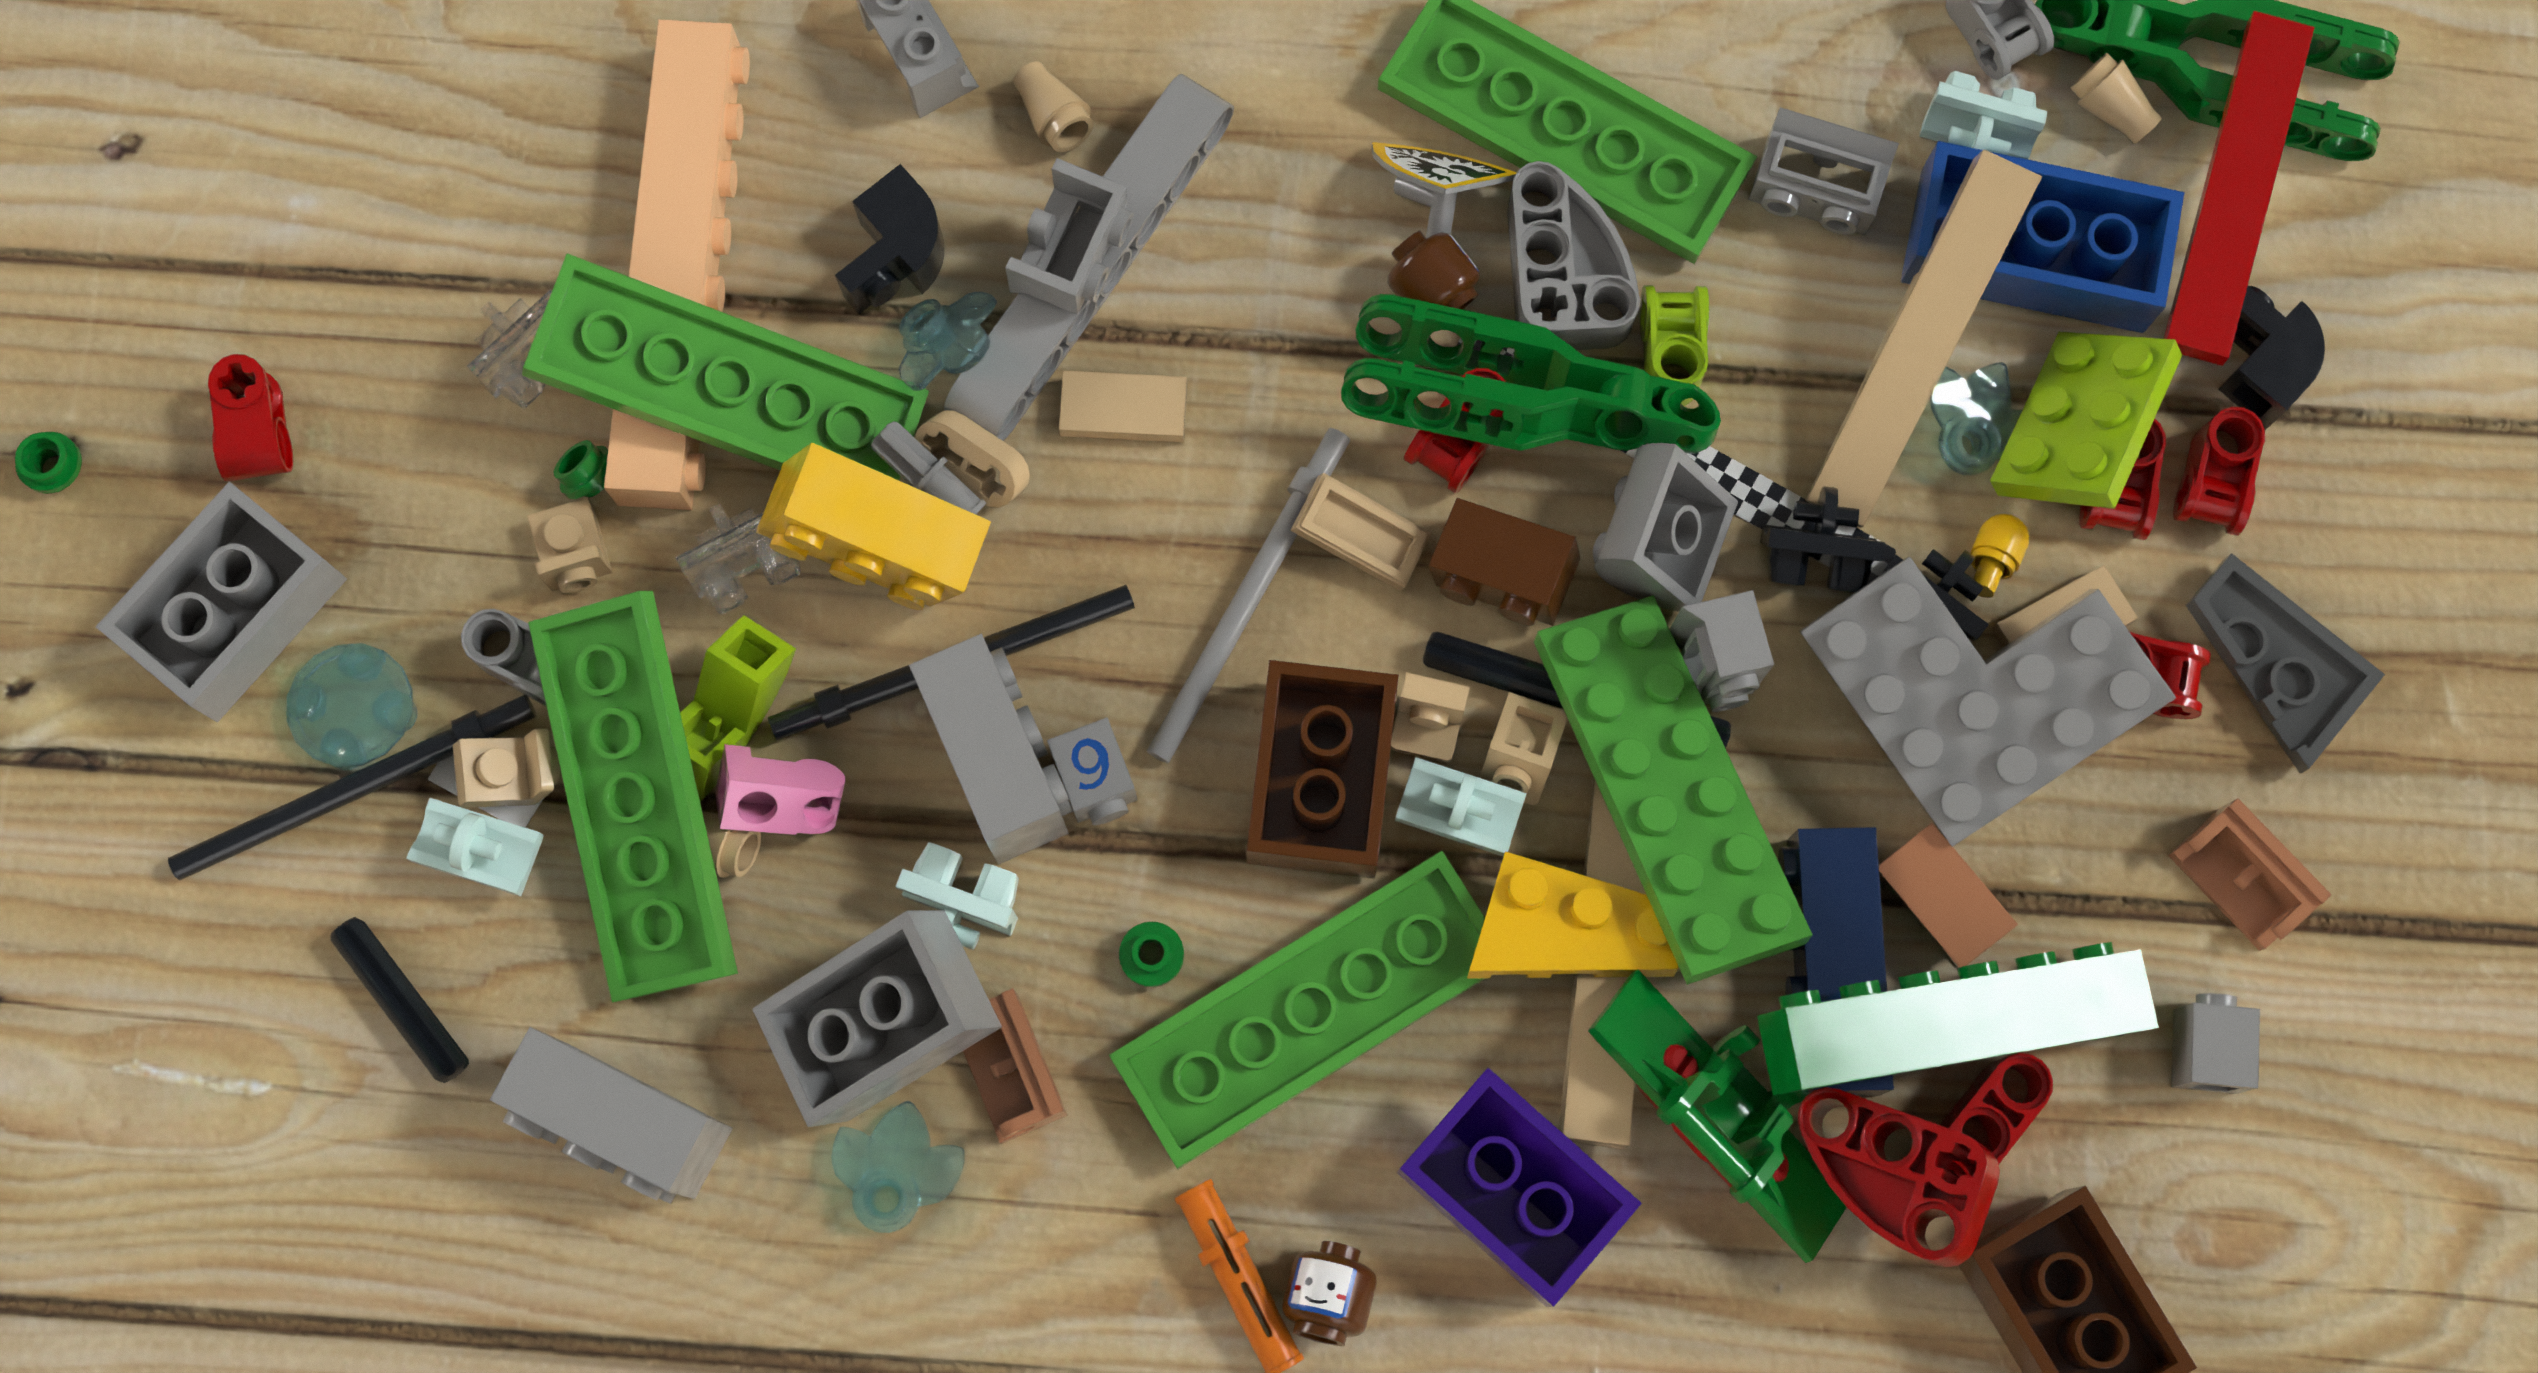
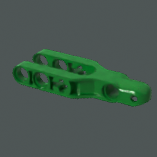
M2037 0L2034 4L2043 12L2051 25L2054 35L2053 48L2086 56L2092 63L2098 61L2106 53L2117 63L2123 59L2133 77L2154 82L2189 120L2217 128L2220 127L2233 75L2201 67L2186 51L2178 49L2180 45L2194 37L2241 48L2247 21L2253 11H2258L2315 27L2305 66L2366 81L2384 79L2392 74L2396 62L2395 56L2400 44L2395 34L2383 28L2277 0H2196L2184 5L2168 0ZM2296 98L2284 145L2337 160L2363 161L2374 156L2381 128L2371 118L2338 109L2339 103L2327 100L2321 105Z
M1392 294L1375 295L1363 303L1355 329L1356 339L1359 345L1368 353L1403 363L1399 364L1373 358L1357 360L1346 369L1341 388V400L1346 408L1361 417L1518 451L1568 439L1625 451L1637 449L1642 445L1651 443L1676 444L1685 453L1696 454L1706 450L1714 442L1721 423L1720 412L1715 402L1706 392L1694 384L1652 376L1646 371L1633 366L1586 357L1546 327ZM1378 317H1387L1397 322L1401 330L1394 334H1383L1373 329L1369 321ZM1448 330L1456 333L1463 342L1458 346L1444 347L1435 343L1430 335L1436 331ZM1476 340L1482 341L1480 351L1473 350ZM1503 347L1514 349L1512 356H1505L1500 353ZM1415 365L1425 366L1462 375L1465 374V377L1415 367ZM1476 368H1488L1501 375L1506 382L1471 375L1466 372ZM1363 378H1373L1381 381L1388 390L1378 395L1368 394L1360 390L1355 382ZM1427 391L1438 392L1447 397L1450 404L1441 408H1432L1424 405L1417 396ZM1692 398L1698 402V407L1693 409L1687 408L1681 402ZM1464 402H1470L1468 412L1461 410ZM1491 409L1503 411L1501 417L1489 415Z

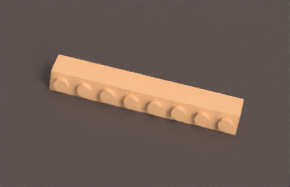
M659 19L629 277L722 312L725 302V283L723 276H718L720 255H728L731 246V223L729 218H724L726 197L734 198L737 190V165L734 160L730 159L732 141H740L743 134V108L741 104L737 103L739 84H747L750 71L749 51L747 47L740 46L731 23ZM613 409L604 489L617 506L692 510L694 491L703 490L706 476L705 456L703 453H698L700 441Z

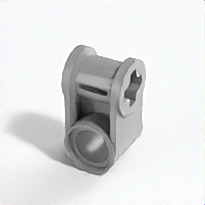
M1946 0V9L1949 17L1955 22L1971 46L1980 67L1992 79L1999 80L2010 73L2013 64L2031 54L2042 56L2053 49L2054 35L2051 25L2032 0Z
M497 609L481 610L473 614L464 624L461 633L462 647L467 656L490 676L511 685L519 692L546 706L529 624ZM498 631L510 632L511 640L508 648L503 653L492 657L484 656L483 647L490 635Z

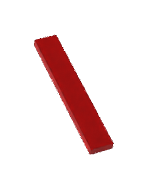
M2253 11L2247 21L2163 338L2176 340L2182 355L2223 366L2230 357L2315 28L2313 26L2258 11Z

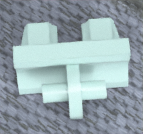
M1958 71L1951 72L1945 83L1939 82L1923 120L1920 137L2029 159L2034 143L2042 132L2047 117V111L2036 108L2035 93L2013 87L2009 90H2004L2001 98L1979 92L1980 83L1976 80L1975 76Z
M1415 757L1395 821L1504 856L1505 851L1508 852L1527 793Z
M429 798L421 830L411 846L406 859L429 868L522 896L544 835L522 826Z
M928 842L916 861L913 871L905 869L901 871L895 887L903 891L902 896L938 910H945L962 946L971 950L975 949L980 932L960 925L961 918L1011 936L1018 920L1012 909L1019 881L1017 874L985 863L973 894L952 887L963 859L961 854Z

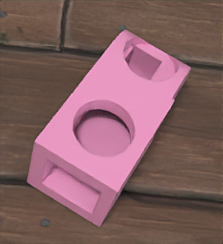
M724 744L715 791L720 829L792 835L797 833L822 834L831 831L836 825L845 776L840 769L826 761L802 759L791 762L752 757L750 747Z

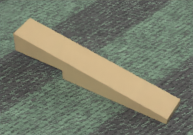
M1985 149L1973 159L1919 272L1914 275L1805 501L1817 504L1823 486L1837 488L1838 506L1859 509L1857 526L1861 528L1865 526L2042 176Z
M1594 778L1583 875L1646 894ZM1573 974L1569 1006L1571 1019L1559 1130L1573 1143L1625 1149L1630 1146L1635 1082L1588 1032L1589 1028L1628 977H1595L1593 974Z

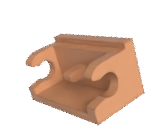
M2239 798L2215 811L2168 855L2259 951L2266 949L2277 938L2282 940L2332 895Z
M1933 823L1879 864L1880 875L1889 883L1958 968L1967 966L2018 925Z
M1013 988L989 999L1002 1027L963 1051L1000 1144L1068 1116L1020 998Z

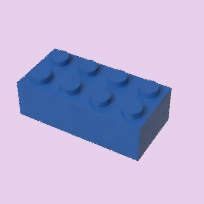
M1937 141L1921 170L1901 283L1910 284L1914 275L1919 272L1973 159L1983 150ZM1994 153L2042 176L1980 299L2144 333L2166 308L2185 192Z

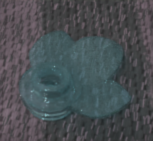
M972 292L949 306L941 305L935 299H927L912 307L902 318L899 325V332L903 336V346L907 350L899 366L900 377L905 384L914 391H920L925 389L943 369L949 373L958 374L967 372L979 364L986 356L991 342L988 334L980 324L993 311L997 300L991 294L985 292Z
M1999 362L1980 368L1969 375L1966 380L1953 369L1945 367L1930 396L1931 410L1942 428L1939 435V451L1942 459L1950 469L1962 475H1976L1988 470L1996 460H2000L2022 410H2011L2008 368L2005 363ZM1962 435L1966 436L1972 444L1970 455L1963 447Z
M910 1101L901 1103L885 1114L876 1125L871 1136L853 1128L840 1127L833 1144L831 1157L834 1172L853 1191L852 1204L858 1220L865 1227L875 1232L892 1233L899 1231L913 1220L918 1207L932 1205L945 1200L954 1190L965 1164V1150L962 1147L955 1145L930 1147L931 1139L926 1122L917 1107ZM892 1187L898 1193V1204L890 1212H881L875 1204L876 1195L881 1189Z

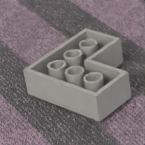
M1908 557L1799 631L1952 847L2176 699V696L2099 589H2089L1992 656L1983 660L1911 557Z

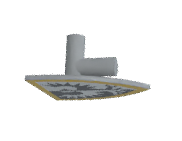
M1372 142L1373 158L1383 168L1397 176L1394 183L1395 194L1431 207L1426 238L1440 232L1451 235L1458 192L1513 181L1517 172L1487 162L1439 150Z

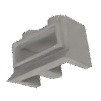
M856 0L866 29L870 31L875 28L893 58L897 69L905 78L913 107L919 118L979 87L929 0Z
M1780 107L1769 132L1748 200L1760 203L1766 211L1782 217L1799 215L1819 221L1825 229L1833 233L1842 235L1858 233L1866 235L1876 216L1899 143ZM1786 146L1814 155V163L1821 167L1834 168L1839 162L1871 172L1866 192L1862 193L1777 167L1783 147Z
M1056 158L1052 167L1053 192L1045 209L1035 208L1027 226L1029 243L1021 260L1010 257L1005 269L1010 293L1028 294L1078 315L1085 299L1096 302L1100 296L1109 271V267L1101 263L1110 244L1119 248L1123 245L1129 233L1134 213L1126 210L1128 204L1127 188L1125 185ZM1080 206L1102 215V218L1073 280L1069 281L1050 273L1049 270Z
M1753 590L1683 606L1670 627L1678 648L1682 649L1680 653L1705 705L1710 704L1712 712L1726 711L1747 704L1749 702L1748 695L1753 694L1755 690L1760 688L1759 684L1774 666Z

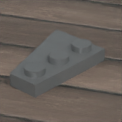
M2232 553L2219 564L2186 604V607L2300 774L2313 765L2385 675Z

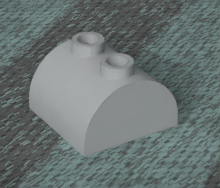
M1651 443L1643 445L1637 450L1628 476L1622 477L1615 487L1614 502L1616 509L1607 532L1601 533L1594 543V568L1604 581L1623 593L1639 600L1654 595L1659 607L1679 612L1683 606L1702 602L1738 500L1676 444Z

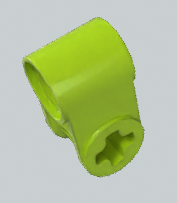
M1653 285L1643 286L1640 300V335L1643 341L1644 371L1649 375L1694 384L1700 388L1708 366L1709 294L1706 286H1696L1693 292H1656ZM1666 364L1680 365L1687 370L1690 377L1674 379L1664 372L1662 366ZM1685 399L1681 402V404L1683 406H1686L1687 404L1692 402L1693 399Z

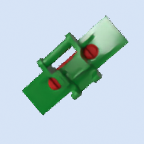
M1638 969L1635 970L1598 1016L1588 1032L1634 1080L1639 1091L1657 1109L1656 1115L1665 1125L1671 1124L1675 1133L1701 1160L1707 1162L1727 1185L1731 1187L1729 1193L1740 1204L1748 1202L1805 1263L1813 1261L1847 1207L1828 1185L1810 1152L1788 1130L1794 1122L1792 1120L1793 1116L1788 1112V1109L1795 1104L1801 1103L1810 1092L1804 1090L1773 1096L1772 1090L1768 1092L1743 1066L1744 1063L1738 1058L1744 1052L1753 1049L1760 1042V1038L1747 1025H1743L1727 1034L1711 1048Z

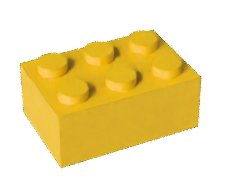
M810 443L783 463L756 533L772 539L769 545L770 548L782 555L797 560H806L807 555L831 564L829 573L843 581L863 586L866 580H869L889 589L887 597L893 602L911 609L923 610L924 605L930 607L965 592L991 521L822 446Z

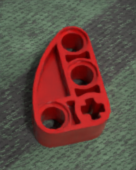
M1825 1087L1814 1090L1805 1097L1798 1112V1123L1802 1136L1814 1162L1828 1185L1855 1216L1872 1231L1893 1245L1936 1266L1949 1268L1961 1265L1971 1257L1977 1246L1999 1182L2000 1169L1998 1162L1989 1149L1966 1134L1840 1089ZM1846 1107L1849 1121L1845 1131L1838 1137L1826 1138L1822 1129L1825 1115L1833 1108ZM1909 1129L1913 1139L1910 1152L1901 1160L1888 1161L1884 1152L1885 1141L1888 1136L1895 1130ZM1968 1159L1976 1164V1171L1972 1177L1961 1175L1958 1178L1949 1172L1953 1160L1964 1162ZM1950 1216L1955 1227L1954 1238L1944 1249L1931 1250L1925 1239L1927 1226L1936 1217Z

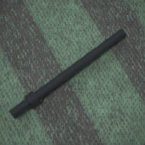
M1127 585L983 638L990 652L1002 647L1007 656L1134 609L1135 606ZM909 665L842 690H840L837 684L814 693L815 700L769 716L768 721L774 737L778 741L824 723L827 729L851 720L850 714L913 691L919 687Z
M525 694L481 715L477 710H474L452 720V728L168 857L169 867L178 880L187 878L453 756V745L459 739L492 738L537 717L534 706Z

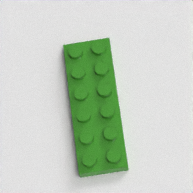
M1428 0L1378 79V90L1519 168L1536 161L1549 162L1558 167L1581 185L1600 205L1608 217L1693 264L1698 260L1757 159L1756 155L1472 0Z
M568 253L565 256L522 370V376L781 470L786 460L810 443H815L896 480L900 479V475L873 451L871 444L874 438L893 421L901 424L914 437L929 390Z
M637 591L529 621V629L612 1003L738 974L653 591Z
M1654 595L1537 631L1534 640L1535 647L1686 984L1688 985L1807 944L1813 934Z
M1440 851L1114 1051L1109 1057L1177 1170L1485 980L1486 978L1467 979L1485 917L1444 852Z

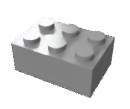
M229 481L97 624L96 628L189 706L218 723L347 578Z
M981 633L910 664L909 667L983 837L998 865L1069 834L1062 817L1073 812L1068 795L1054 764L1041 769L1037 759L1048 753L1028 705L1017 710L1014 708L1012 702L1023 696L1002 647L990 652Z
M945 910L905 911L752 1008L807 1127L850 1121L1002 1027Z
M529 1027L490 1098V1101L508 1109L503 1119L504 1123L536 1139L542 1138L553 1144H556L560 1136L567 1140L561 1151L564 1154L598 1170L600 1168L612 1174L618 1166L626 1170L621 1183L652 1199L658 1200L659 1198L670 1204L676 1194L692 1199L696 1198L733 1129L564 1041L532 1027Z

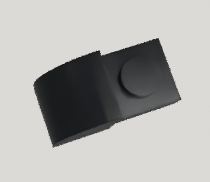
M899 164L852 201L861 226L876 242L835 274L844 298L858 314H861L871 305L878 307L889 301L901 287V281L906 277L923 294L934 283L943 264L944 239L934 205L924 189Z
M2248 286L2233 342L2249 356L2218 390L2238 407L2254 412L2262 421L2266 430L2292 406L2316 379L2324 360L2325 341L2318 319L2303 301L2285 317L2275 309L2272 299L2264 291L2254 286Z

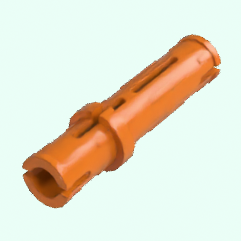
M1209 1179L1174 1199L1180 1205L1203 1251L1197 1255L1202 1266L1204 1267L1208 1264L1211 1266L1234 1311L1236 1319L1244 1330L1265 1370L1264 1373H1281L1305 1358L1299 1352L1275 1305L1273 1297L1265 1286L1245 1247V1244L1250 1242L1244 1230L1237 1232L1213 1186L1214 1182L1212 1179ZM1209 1220L1213 1222L1224 1247L1237 1269V1273L1233 1272L1223 1249L1208 1223ZM1241 1283L1245 1284L1270 1333L1269 1337L1266 1336L1241 1287Z

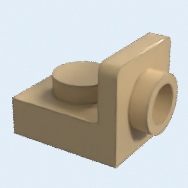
M588 497L527 515L539 557V562L535 563L537 574L551 591L558 589L563 593L582 591L594 586L597 583V577L613 573L594 504Z
M1406 672L1392 733L1391 749L1395 752L1449 763L1453 758L1470 687Z
M1509 692L1479 778L1527 793L1524 803L1537 805L1568 719L1565 711Z
M533 729L523 738L459 739L453 745L458 807L461 808L536 805L553 792L554 785L559 780L560 764L556 748L550 747L548 729Z

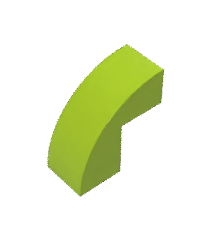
M745 615L736 621L706 650L694 700L680 712L700 802L717 785L724 744L747 746L774 702L796 651L795 647Z

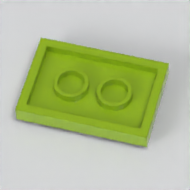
M2059 331L1990 479L1997 495L2115 509L2181 360L2182 353L2176 340Z

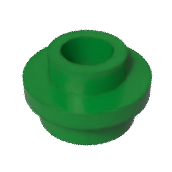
M39 432L28 436L20 443L15 454V468L19 479L27 487L38 493L51 494L66 489L78 477L82 466V457L77 445L67 436L58 432ZM59 456L55 467L43 473L44 463L51 457Z
M584 440L575 444L563 454L554 468V477L560 481V491L567 498L578 499L583 496L591 498L604 489L608 449L605 446H595L591 441Z
M1144 922L1130 929L1122 939L1119 949V960L1124 973L1134 983L1144 987H1159L1172 981L1180 972L1184 962V948L1178 934L1169 926L1159 922ZM1155 942L1164 949V956L1159 963L1147 965L1140 960L1139 951L1146 943Z

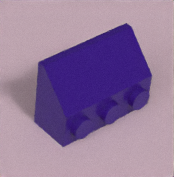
M1490 1068L1483 1072L1397 1171V1174L1546 1307H1554L1642 1204Z

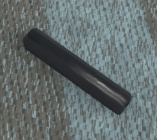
M353 917L338 926L330 935L331 942L434 1079L446 1083L461 1074L468 1067L469 1059L367 924Z

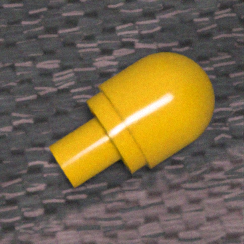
M2003 513L1988 518L1982 524L1971 549V554L1975 556L1971 565L1976 569L1973 579L1984 586L1978 596L1984 598L1993 597L2000 579L2011 578L2021 565L2029 545V532L2024 522L2014 515Z

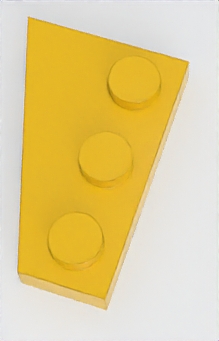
M1505 851L1467 979L1491 978V975L1526 974V978H1551L1552 974H1593L1595 977H1629L1637 969L1645 977H1674L1679 966L1646 894Z

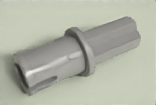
M893 421L889 423L874 438L871 444L873 451L912 487L973 514H977L986 504L983 499L980 500L944 466L948 461L944 456L938 460L898 422Z

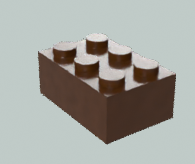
M1269 660L1246 849L1247 864L1375 879L1379 858L1398 674Z
M2086 1186L2063 1190L1979 1239L1971 1257L1961 1265H1958L2022 1373H2190L2197 1368Z

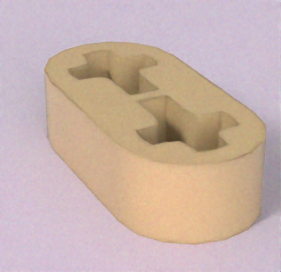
M944 410L922 424L915 434V439L938 460L944 456L948 460L944 466L980 500L983 499L988 507L1000 508L1007 505L1028 486L1030 473L1023 456L1013 447L961 413L953 410ZM941 433H945L949 437L948 447L952 451H949L946 447H944L946 438ZM993 467H996L1001 472L999 475V481L1003 485H1000L998 482L994 480L996 477V471Z

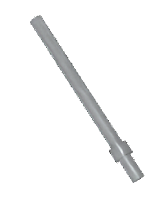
M1329 428L1307 468L1299 467L1287 489L1291 494L1289 500L1147 749V753L1167 764L1172 759L1293 544L1297 534L1290 530L1318 475L1325 473L1331 476L1347 448L1350 438L1341 431Z

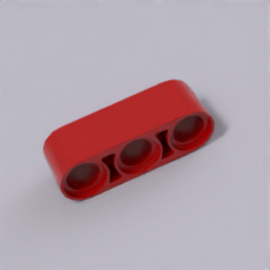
M2017 1053L1992 1062L1983 1069L1940 1125L1962 1133V1128L1968 1119L1980 1122L1988 1134V1145L1986 1148L1991 1151L1999 1165L2048 1103L2053 1092V1078L2050 1069L2041 1059L2032 1054ZM2007 1069L2016 1070L2026 1080L2028 1092L2022 1103L2011 1100L2004 1092L2002 1080ZM1968 1159L1964 1162L1953 1160L1949 1172L1958 1178L1961 1175L1972 1177L1976 1171V1164Z

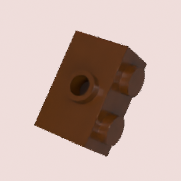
M1456 498L1428 566L1436 586L1440 587V593L1452 601L1473 606L1476 600L1499 607L1498 612L1502 616L1518 624L1532 626L1535 620L1553 626L1581 558L1575 536Z

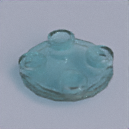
M363 643L335 645L314 655L296 673L287 694L286 721L295 742L313 759L330 764L340 770H352L386 755L404 736V733L411 729L417 719V706L413 701V688L404 668L386 651Z

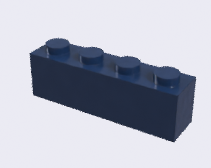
M1876 827L1797 829L1787 839V847L1779 848L1778 862L1813 935L1807 944L1790 949L1793 950L1795 976L1787 977L1785 995L1819 990L1821 1002L1841 999L1839 987L1879 980L1881 992H1886L1887 980ZM1893 1075L1827 1087L1840 1089L1856 1096H1880L1894 1090ZM1821 1088L1809 1089L1808 1091L1811 1093Z

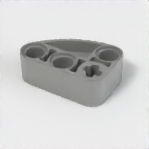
M1536 161L1526 164L1518 170L1513 179L1507 210L1515 320L1546 327L1576 350L1608 349L1620 345L1627 339L1632 330L1640 303L1636 274L1626 246L1606 213L1581 185L1549 162ZM1529 192H1541L1552 203L1542 207L1533 206L1523 198V195ZM1534 249H1545L1551 252L1557 261L1548 265L1537 264L1529 258L1527 253ZM1602 303L1612 304L1621 311L1623 317L1614 321L1605 320L1597 315L1593 307ZM1538 309H1550L1551 318L1556 317L1555 321H1543L1542 312L1537 313Z

